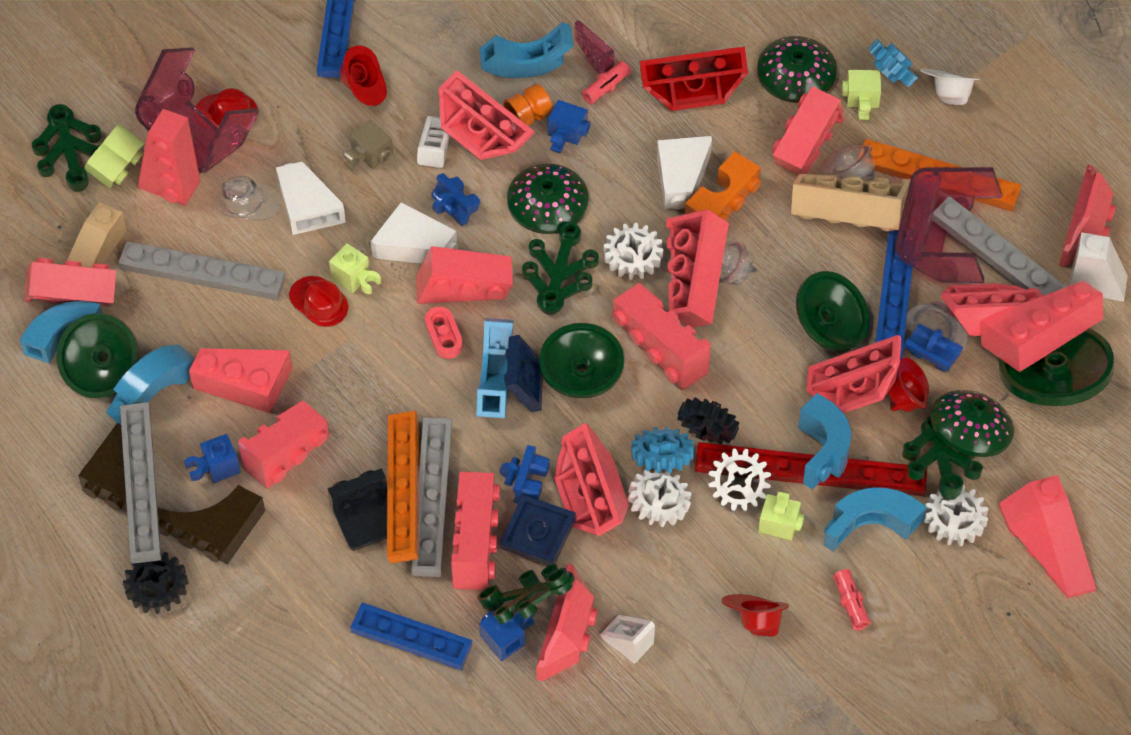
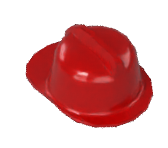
M356 45L349 48L345 53L340 68L342 83L352 91L353 95L361 103L367 106L381 104L386 98L387 88L376 55L366 46Z
M228 88L219 92V94L206 96L198 102L194 110L196 123L200 127L211 131L245 129L251 126L258 116V108L254 100L235 88Z
M307 276L297 280L290 288L289 298L292 305L316 325L324 327L335 326L347 316L349 309L348 301L337 285L318 276Z
M908 357L901 358L895 383L888 392L890 409L892 411L900 409L904 412H911L918 408H927L929 396L927 377L920 366Z
M731 594L722 598V603L725 606L739 611L744 629L758 636H776L781 624L782 610L789 608L787 603L774 602L752 595Z

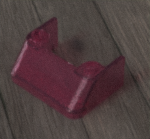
M193 47L162 49L136 104V118L149 131L163 109L188 117L199 174L206 173L243 145L259 110L253 108L226 111L217 128L190 102L194 95L195 86L192 78L185 71L196 50Z
M926 167L915 171L911 176L895 244V250L899 259L941 283H984L985 278L975 253L942 252L947 231L934 222L932 217L934 211L949 196L968 211L973 208L975 198H1002V191L994 168Z

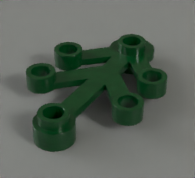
M54 105L47 114L48 126L39 138L34 139L32 142V149L35 155L44 156L47 154L44 159L38 162V172L42 177L52 176L55 172L54 164L64 152L69 171L66 173L67 185L71 190L81 192L88 186L89 179L86 170L79 166L75 149L92 156L100 145L95 146L91 143H96L101 139V131L97 125H89L74 118L73 111L66 105ZM69 128L84 133L88 142L71 135ZM59 131L60 138L49 152L48 142ZM45 166H49V167H50V168H48V169H46V170L42 169V168L45 167Z
M566 222L559 229L561 245L555 264L545 252V243L542 240L533 239L529 243L530 256L537 259L551 279L549 287L540 278L539 268L535 262L529 261L522 266L523 278L529 280L538 292L537 305L539 309L548 315L558 313L563 308L565 299L592 288L591 274L582 271L588 268H595L599 263L598 253L595 250L589 249L582 254V259L567 266L572 247L579 244L581 240V229L574 222ZM534 247H540L541 249H540V250H533L532 248H534ZM588 257H593L595 260L588 261L586 259ZM533 269L534 272L528 273L526 270ZM578 274L576 282L560 289L563 281ZM581 280L589 281L586 284L580 283ZM552 298V299H555V300H554V301H548V300H546V299Z
M930 416L921 424V434L911 442H906L903 446L902 456L912 461L908 465L907 476L913 480L923 479L925 469L937 460L941 475L938 489L941 496L945 499H956L962 493L964 483L959 475L953 473L950 461L962 467L964 475L968 479L977 480L981 477L982 464L972 461L976 456L958 453L947 447L933 430ZM932 441L933 447L919 458L921 448Z
M552 564L541 572L546 582L540 583L534 570H528L518 578L523 588L502 593L497 585H492L481 591L477 599L484 609H488L489 612L495 611L493 615L498 623L504 624L514 617L512 612L514 609L518 611L522 619H526L537 611L535 605L551 594L563 595L573 587L572 583L575 577L566 568L559 569L556 564ZM512 600L508 604L502 606L504 602Z

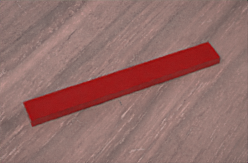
M698 442L695 472L709 473V471H717L718 468L715 467L713 462L718 461L722 463L724 461L722 453L731 457L733 449L737 450L738 455H742L743 451L748 449V457L752 458L757 453L759 454L757 462L759 464L762 462L767 463L766 467L762 470L763 472L771 473V476L765 480L803 484L805 465L815 455ZM848 458L846 468L839 478L830 473L825 482L820 481L818 485L857 490L889 488L908 495L925 497L927 468L925 469L923 479L913 480L907 476L908 465ZM734 461L740 468L747 469L752 466V464L746 461ZM725 467L721 475L729 476V472ZM737 472L734 474V476L748 478V475L752 474V472L748 473L747 475H739V473Z

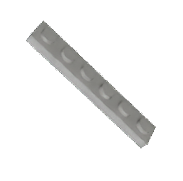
M950 196L932 213L930 219L1017 286L1026 290L1029 287L1037 288L1043 296L1067 287Z
M126 241L118 262L119 269L273 300H279L286 280V275L283 271Z
M149 402L121 405L120 414L130 559L132 564L161 560L150 405Z
M423 418L419 466V559L412 560V576L441 577L452 418Z

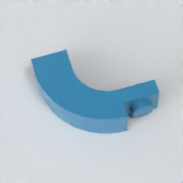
M562 22L543 38L528 43L512 42L495 35L479 48L481 69L493 75L506 78L535 77L549 73L564 64L563 54L574 47L571 25Z
M74 301L63 303L44 311L31 322L20 339L24 355L50 364L65 329L82 316L94 313L103 314L101 305L94 302Z
M485 318L482 370L477 390L476 416L505 418L510 390L507 389L504 382V375L507 373L505 352L508 349L509 337L513 336L514 320Z
M181 345L163 346L147 354L134 364L113 389L117 392V395L106 413L117 423L121 424V405L146 403L169 385L186 384L190 378L189 370L195 357Z
M816 393L800 409L798 429L814 437L822 445V449L805 465L803 484L812 490L820 481L825 482L830 473L837 478L842 475L848 462L851 443V429L844 413L833 402Z
M867 488L856 491L844 497L835 505L833 519L824 529V533H826L824 546L834 552L854 529L865 524L886 526L906 540L924 521L926 506L912 496L894 489Z

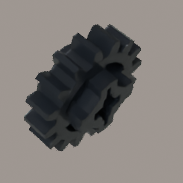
M694 397L693 401L687 398L685 402H682L677 413V420L682 422V427L689 428L688 432L695 433L696 438L703 441L708 439L711 443L713 440L719 444H723L724 441L730 443L731 440L735 439L740 424L739 421L735 420V415L728 413L729 409L721 408V404L715 401L709 403L707 399H704L702 402Z
M164 552L161 560L134 564L131 562L133 570H125L126 580H123V586L126 590V597L128 600H132L134 608L142 605L144 613H147L150 608H154L155 613L159 614L160 607H165L167 611H170V603L180 604L179 595L187 594L184 585L189 583L187 575H185V566L179 565V560L176 556L169 560L168 552Z

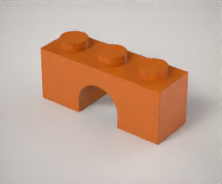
M734 151L718 168L717 184L726 190L723 192H711L701 186L685 203V214L708 209L727 222L729 215L734 210L738 211L742 207L745 198L750 193L753 194L758 190L761 184V167Z

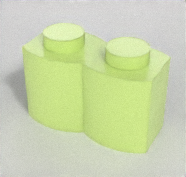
M118 124L90 157L84 169L110 189L115 183L121 185L129 174L126 169L130 164L136 166L143 157L144 152L141 150L145 143Z

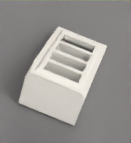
M427 116L418 146L417 163L423 166L443 168L450 136L444 131L432 130L431 128L441 129L440 118Z

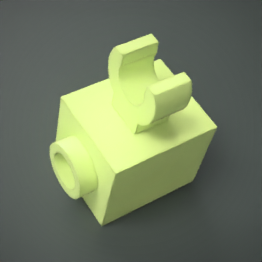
M848 70L847 81L842 80V97H847V107H858V120H869L871 108H879L881 97L880 70Z
M348 243L329 261L331 280L352 294L360 286L364 293L371 294L372 287L367 284L369 281H374L378 285L381 284V276L375 271H370L368 257Z
M779 491L777 496L767 494L760 517L758 532L792 541L795 530L801 531L804 514H800L801 502L790 500V494Z

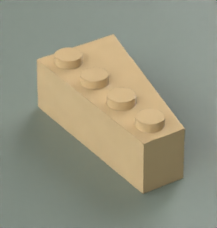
M799 174L793 183L791 214L799 215L802 219L820 218L826 219L829 223L847 222L852 223L856 227L874 226L879 227L883 231L899 230L910 208L912 179H902V184L889 183V178H877V181L864 182L861 180V177L850 176L842 179V181H837V177L834 175Z

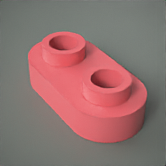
M444 307L430 309L425 316V324L436 353L445 359L457 357L462 351L463 344L452 313ZM443 323L444 325L436 326L435 324ZM446 345L453 346L451 348H445Z

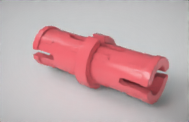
M619 61L606 73L602 72L599 74L597 80L581 92L584 100L592 105L605 93H611L615 89L616 84L631 74L629 66L624 61Z
M844 569L836 572L833 575V579L841 596L840 603L848 613L853 630H861L868 627L871 621L862 602L864 597L854 583L851 570Z

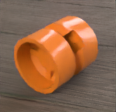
M538 83L524 89L523 95L516 93L503 101V107L528 127L534 123V119L540 121L549 116L553 110L552 102L547 92Z

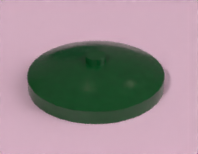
M1090 328L1021 372L999 358V374L1005 387L1020 399L1042 406H1067L1086 401L1104 390L1111 381L1114 372V355L1110 344L1104 337Z

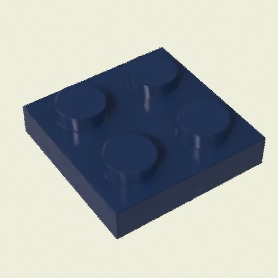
M520 335L510 336L508 349L505 352L507 360V373L504 375L505 385L531 413L541 411L543 376L540 370L539 356Z
M522 494L499 543L500 548L546 565L556 564L577 518L576 512Z

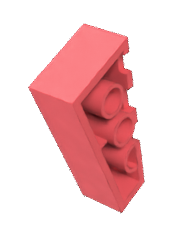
M636 284L613 300L612 317L616 324L620 327L624 326L629 332L632 341L638 346L641 345L646 350L650 361L655 365L658 364L664 370L665 376L672 384L676 383L681 390H684L709 373L711 343L705 338L699 341L694 336L696 335V330L689 324L683 327L680 324L678 315L672 310L664 311L662 301L642 284Z

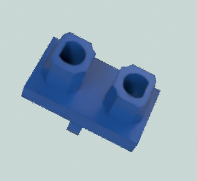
M444 173L437 175V185L431 194L435 200L432 209L437 214H442L446 211L461 226L468 224L470 215L478 211L480 199L475 194L466 196L463 193L464 184L458 176L449 179Z
M920 323L904 345V348L911 351V355L934 363L935 368L942 372L949 371L963 351L961 345L943 336L944 331L940 329L933 331Z
M527 445L521 466H519L520 459L513 457L511 463L501 464L499 470L500 474L505 477V485L512 486L513 481H515L513 487L515 497L513 502L517 504L522 494L539 500L543 487L542 482L530 478L532 474L546 477L550 466L549 458L536 454L535 446Z

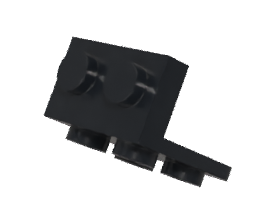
M382 468L375 471H366L357 478L339 481L332 487L327 488L330 506L350 550L355 551L387 539V481Z

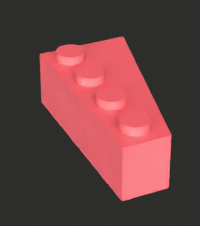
M163 109L147 134L138 188L163 197L168 202H177L186 206L200 183L188 117Z
M708 209L666 219V227L670 229V237L667 238V248L671 250L668 272L671 273L672 281L668 284L669 311L675 312L680 322L685 325L689 324L692 328L712 324L729 226L728 222Z
M1081 281L981 319V346L1021 372L1103 320V293L1086 282Z
M459 473L457 509L459 511H456L454 549L451 559L454 589L484 590L489 587V579H495L496 562L491 561V553L497 552V535H492L493 527H498L499 510H494V501H500V484H495L494 473Z

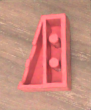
M813 86L808 94L804 93L798 103L799 110L795 116L792 115L788 119L785 126L786 133L782 139H777L772 149L775 164L798 175L807 174L820 155L821 151L819 149L824 140L829 142L833 136L830 130L835 122L841 124L845 118L841 100Z
M431 246L416 275L417 304L505 299L513 285L511 256Z
M200 348L189 370L193 389L271 414L293 366L290 350Z

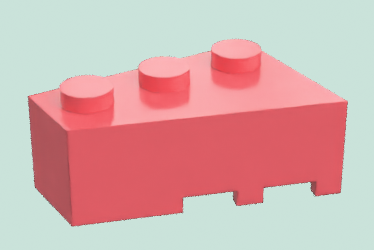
M36 258V262H31L26 268L23 301L32 302V299L48 300V303L87 301L110 307L114 304L116 270H109V265L93 264L92 268L81 267V262L65 261L64 265L53 264V259Z
M304 400L278 415V422L272 426L267 427L264 424L257 428L259 434L249 440L245 436L238 440L243 469L266 489L274 483L277 484L282 481L286 473L294 465L301 464L311 450L321 446L328 438L327 420Z

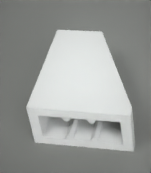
M711 136L657 141V160L664 209L679 210L685 208V203L698 191L711 157Z
M303 162L288 163L284 166L276 167L278 184L292 235L346 223L343 203Z
M403 203L398 205L371 240L372 257L376 259L421 264L431 246L457 250L459 246L456 230Z
M1081 232L1069 286L1084 281L1103 293V298L1124 302L1128 275L1110 237Z

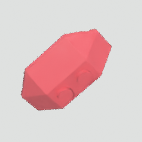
M457 70L438 89L441 129L479 160L514 153L534 134L530 127Z
M1087 164L1059 264L1061 267L1073 264L1081 232L1108 237L1110 227L1105 226L1106 220L1112 222L1116 206L1111 205L1114 193L1103 175L1093 165Z
M991 283L950 285L942 292L941 299L969 335L980 336L981 319L1042 297L1043 295L1037 288L1029 287L1026 290L1015 285Z
M896 335L809 366L806 391L812 396L818 393L827 398L843 413L883 400L895 383L900 364L901 337Z
M584 423L562 437V449L558 456L554 479L564 509L576 512L577 518L573 528L600 536L624 521L629 502L612 455L589 424Z
M567 563L566 565L567 571L572 572L575 577L572 583L573 587L567 593L557 596L536 666L537 680L544 681L578 663L581 653H587L591 635L587 633L589 626H595L598 609L594 608V596L573 564Z

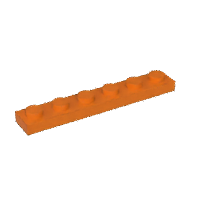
M865 139L857 161V166L901 179H912V182L1012 212L1022 184L870 139Z
M416 410L388 415L387 558L390 564L419 559V417Z

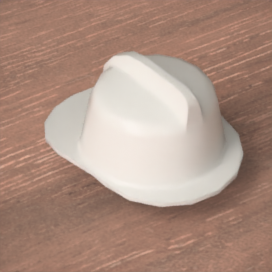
M920 69L921 72L934 76L936 94L939 99L947 104H966L968 97L971 95L974 80H980L978 78H965L935 69Z

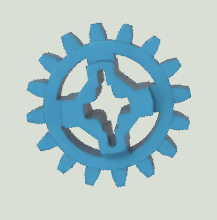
M876 39L868 47L876 58L873 62L874 65L893 83L899 79L910 87L918 79L910 68L913 64L912 61L893 43L886 47L881 41Z
M653 427V431L650 432L643 430V435L636 434L635 440L632 441V460L637 461L638 467L645 465L646 471L656 469L657 473H660L662 470L672 473V469L675 468L683 470V465L689 466L690 459L694 458L693 440L688 439L687 433L680 435L679 429L673 431L665 427L663 430H659L657 427Z

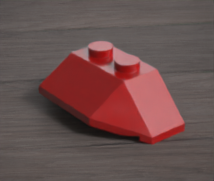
M745 46L639 61L643 88L671 111L725 104L748 74Z

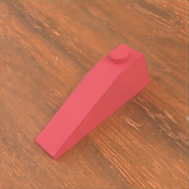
M1058 475L1029 482L999 503V508L1008 530L1014 537H1018L1032 558L1035 556L1046 569L1045 573L1067 598L1096 590L1069 500Z

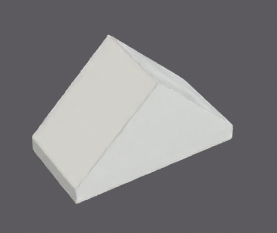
M618 615L600 636L635 664L654 644L655 625L650 620Z

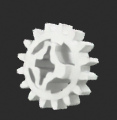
M634 223L633 228L623 224L622 231L614 228L613 236L607 235L606 244H604L605 263H610L609 270L611 272L618 269V277H622L626 273L629 280H632L635 274H638L640 279H643L644 272L652 275L654 267H660L661 259L663 258L662 239H657L656 231L648 233L647 225L642 229H638V223Z
M733 449L731 457L722 453L724 460L722 463L718 461L713 462L718 469L717 471H709V475L715 478V481L709 483V487L717 488L713 497L718 498L721 496L723 498L721 506H725L729 502L732 503V511L736 510L737 505H741L743 511H747L748 503L757 507L756 498H766L762 490L763 488L770 489L771 485L766 483L765 479L769 478L771 473L763 472L762 469L766 467L767 463L762 462L759 464L757 462L759 454L756 453L751 458L748 457V449H745L742 455H738L737 450ZM734 461H746L752 464V466L747 469L740 468ZM726 467L729 472L728 481L721 485L720 476ZM752 472L745 480V487H741L738 484L728 488L735 480V473L747 475ZM759 474V486L754 493L750 487L751 481ZM732 491L740 492L745 499H734L727 494Z
M644 469L643 474H637L634 481L631 482L628 490L630 494L627 500L633 503L632 512L640 511V520L647 517L649 518V525H652L654 521H659V525L664 527L666 521L673 526L677 519L683 520L691 505L689 500L692 494L686 491L687 483L678 482L680 475L672 477L667 471L665 473H657L656 469H654V472L651 473Z
M963 485L962 493L954 500L943 498L939 489L937 495H930L929 503H926L924 522L930 523L929 533L938 532L936 540L939 541L945 537L947 538V545H951L953 540H957L959 546H963L964 539L973 543L975 535L982 536L988 521L986 517L988 507L983 506V497L975 498L976 490L973 489L967 493L965 492V485Z

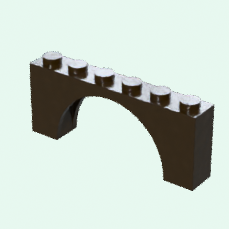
M117 423L78 477L82 491L87 496L94 499L98 497L106 501L107 505L112 509L127 512L121 424ZM237 485L222 501L202 510L174 512L158 507L159 533L164 536L171 535L177 538L183 546L189 549L196 548L202 551L211 561L218 562L219 560L228 565L264 514L263 497Z

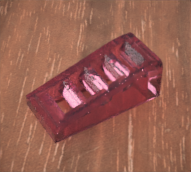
M576 21L574 23L576 42L598 75L602 72L606 73L614 67V50L581 21Z

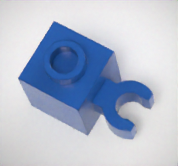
M561 100L556 102L548 118V136H551L550 142L553 143L550 150L561 153L565 142L578 145L582 136H587L591 122L588 121V109Z
M228 434L200 443L203 457L191 456L184 460L186 469L198 467L195 471L189 472L191 481L200 480L206 472H209L213 483L241 473L238 458Z
M491 611L479 623L480 637L502 662L525 646V632L523 630L535 623L532 619L534 614L526 619H522L517 612L510 621L499 624L493 615L495 611Z

